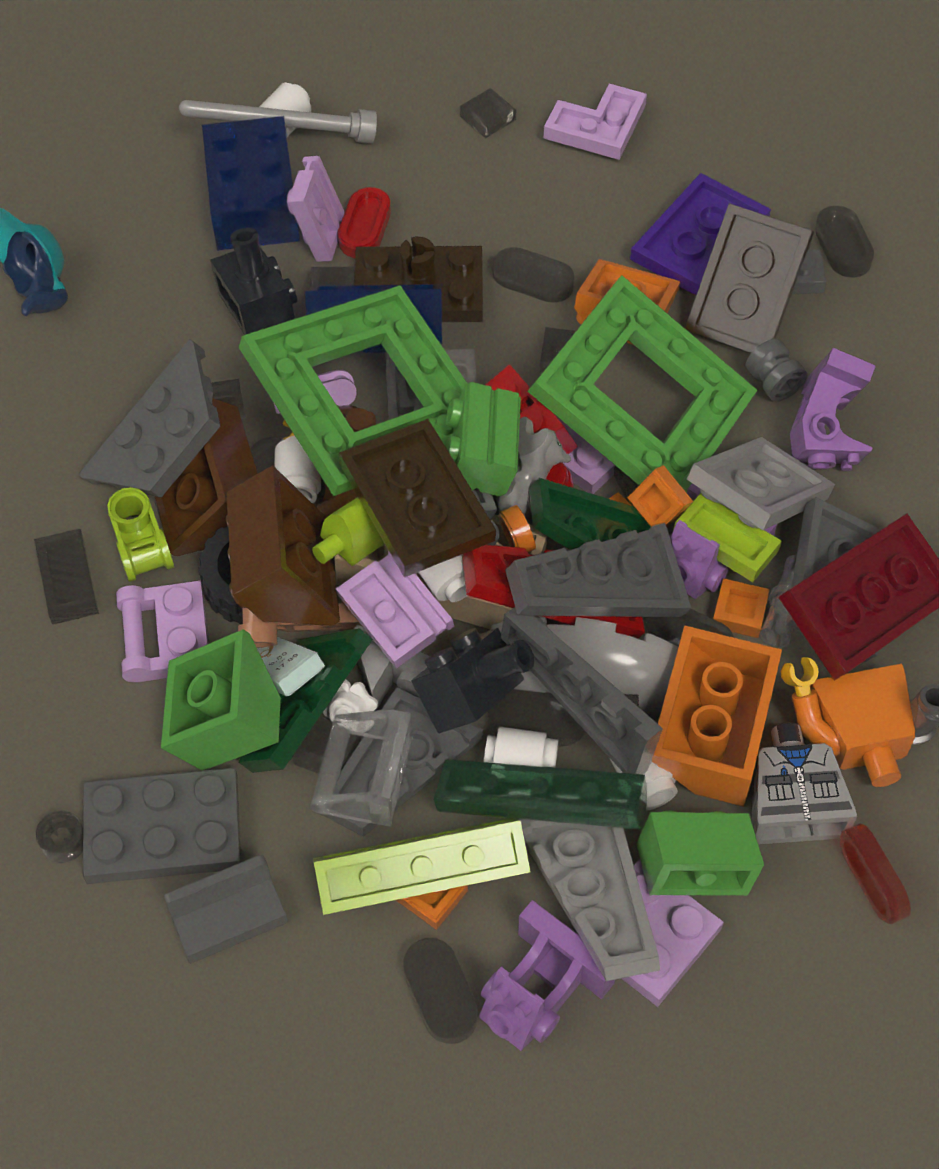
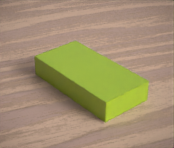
M702 493L698 495L675 522L676 526V523L681 520L691 530L709 541L713 540L720 544L717 561L751 582L756 580L778 553L782 542L765 530L746 525L739 519L737 513L720 503L707 499Z

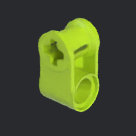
M132 487L122 488L110 497L107 507L117 539L116 545L128 581H135L138 574L163 566L167 570L175 568L162 528L159 529L147 495L140 489ZM139 515L134 519L126 520L129 516Z

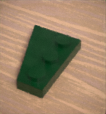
M538 478L529 487L533 528L570 550L580 548L586 542L598 539L604 542L616 539L622 533L634 530L639 533L651 528L634 506L542 478Z
M360 628L298 639L295 644L317 652L325 666L290 696H284L279 693L281 703L278 743L241 756L239 763L252 773L283 770L373 639Z

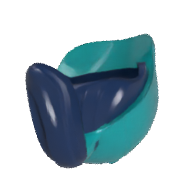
M0 208V261L3 263L4 273L13 280L16 292L21 296L27 297L21 305L22 314L28 316L32 313H46L60 309L67 302L68 293L60 279L64 268V255L57 239L45 226L23 223L7 210Z

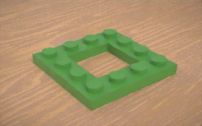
M621 275L527 392L638 485L656 468L664 465L687 493L689 486L692 484L687 480L693 464L712 457L757 392V389ZM627 340L695 396L663 442L594 385Z
M401 286L243 335L239 344L240 351L333 496L353 489L339 465V452L429 419L444 445H446L449 435H453L454 428L446 426L448 407L452 398H460L465 384L468 383ZM382 344L423 405V408L354 432L312 367Z

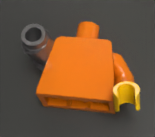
M802 657L801 665L803 666L804 674L799 680L795 675L793 664L785 663L781 669V677L786 684L795 688V693L791 697L802 736L812 744L825 743L829 745L833 750L840 769L846 770L866 766L874 787H885L900 780L901 773L896 760L906 757L912 745L928 742L936 734L937 727L939 726V684L926 685L910 702L903 664L848 673L836 680L832 677L817 679L819 671L816 662L809 657Z

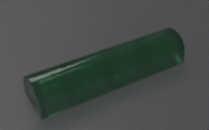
M445 759L433 800L437 811L440 813L641 830L646 815L647 784L644 774Z

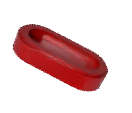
M366 187L357 190L350 197L338 230L339 247L345 255L355 258L356 247L380 246L391 215L390 198L385 191L379 188Z

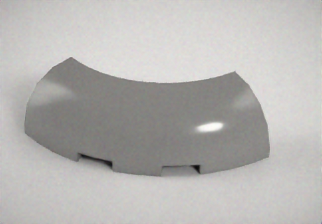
M538 616L545 622V624L547 623L545 617ZM576 617L575 626L546 624L556 636L651 719L660 716L678 646L649 633H646L644 636V641L616 633V623ZM503 622L492 624L491 630L499 628L500 632H502ZM531 671L522 673L525 680L510 693L517 697L549 691Z

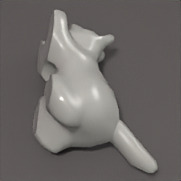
M527 417L520 418L517 473L506 495L504 494L501 497L492 495L499 512L517 505L524 514L528 524L533 525L529 487L538 478L546 479L553 465L569 463L571 461V457L565 453L562 444L557 439L555 431L544 428L534 433L532 421Z

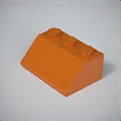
M684 625L658 725L663 730L651 761L660 768L672 773V777L696 795L744 807L753 776L782 649Z

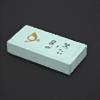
M277 637L278 645L257 649L278 693L290 696L319 673L325 665L317 652Z

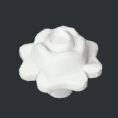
M345 679L323 711V714L330 718L339 732L343 733L350 730L355 735H361L365 727L372 725L377 718L374 710L378 707V701L369 695L363 683L355 682L351 686L350 682Z

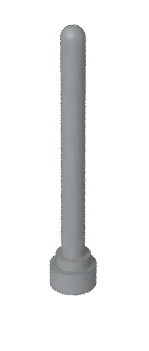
M184 100L179 105V111L185 117L344 132L348 134V137H353L356 142L373 143L376 135L377 116L374 110L358 109L357 113L350 112L349 116L193 100Z

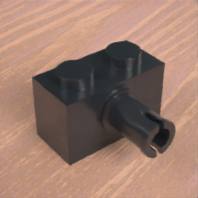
M242 228L232 233L230 240L234 251L210 259L218 294L244 335L295 319L292 305L297 303L298 300L294 286L289 278L282 279V274L275 257H267L260 247L257 231L253 228Z
M472 628L450 640L453 648L443 649L424 661L427 668L413 678L411 682L438 734L476 722L525 680L522 673L528 672L534 667V654L527 642L519 639L507 645L501 639L499 628L481 634L478 633L476 628Z

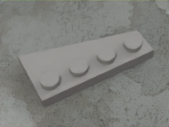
M615 798L515 817L521 820L525 846L604 979L610 981L660 971L659 955Z

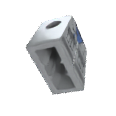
M784 723L772 728L773 747L758 750L752 776V826L758 844L849 838L857 819V813L832 748L825 743L804 745L801 727L796 723Z

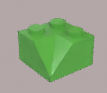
M240 630L169 660L161 749L204 771L278 743L281 697L250 633Z

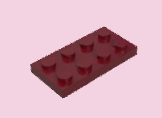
M906 513L778 598L832 678L836 680L939 608V558L908 513Z

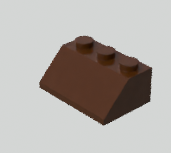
M212 398V403L217 408L220 427L162 497L155 496L170 553L173 556H181L204 550V544L208 538L211 539L216 534L215 531L221 527L225 528L228 526L226 523V515L228 514L226 492L258 474L238 406Z
M273 465L227 491L228 514L226 515V523L229 529V548L227 552L231 564V583L229 588L235 602L242 608H248L263 622L329 626L340 622L334 560L332 558L322 564L315 558L312 551L314 546L324 540L320 534L324 520L327 517Z

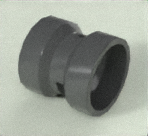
M777 338L770 339L755 348L746 360L745 365L754 379L763 381V389L773 401H781L793 395L802 387L807 378V372L799 361L789 358L790 352L788 348Z

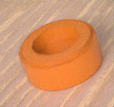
M513 505L500 511L498 515L499 523L509 546L525 548L527 552L535 550L536 544L532 531L520 508L517 505Z

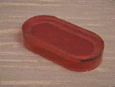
M859 823L843 830L840 835L842 853L876 914L888 924H894L909 917L911 906L907 892L870 829L864 824Z

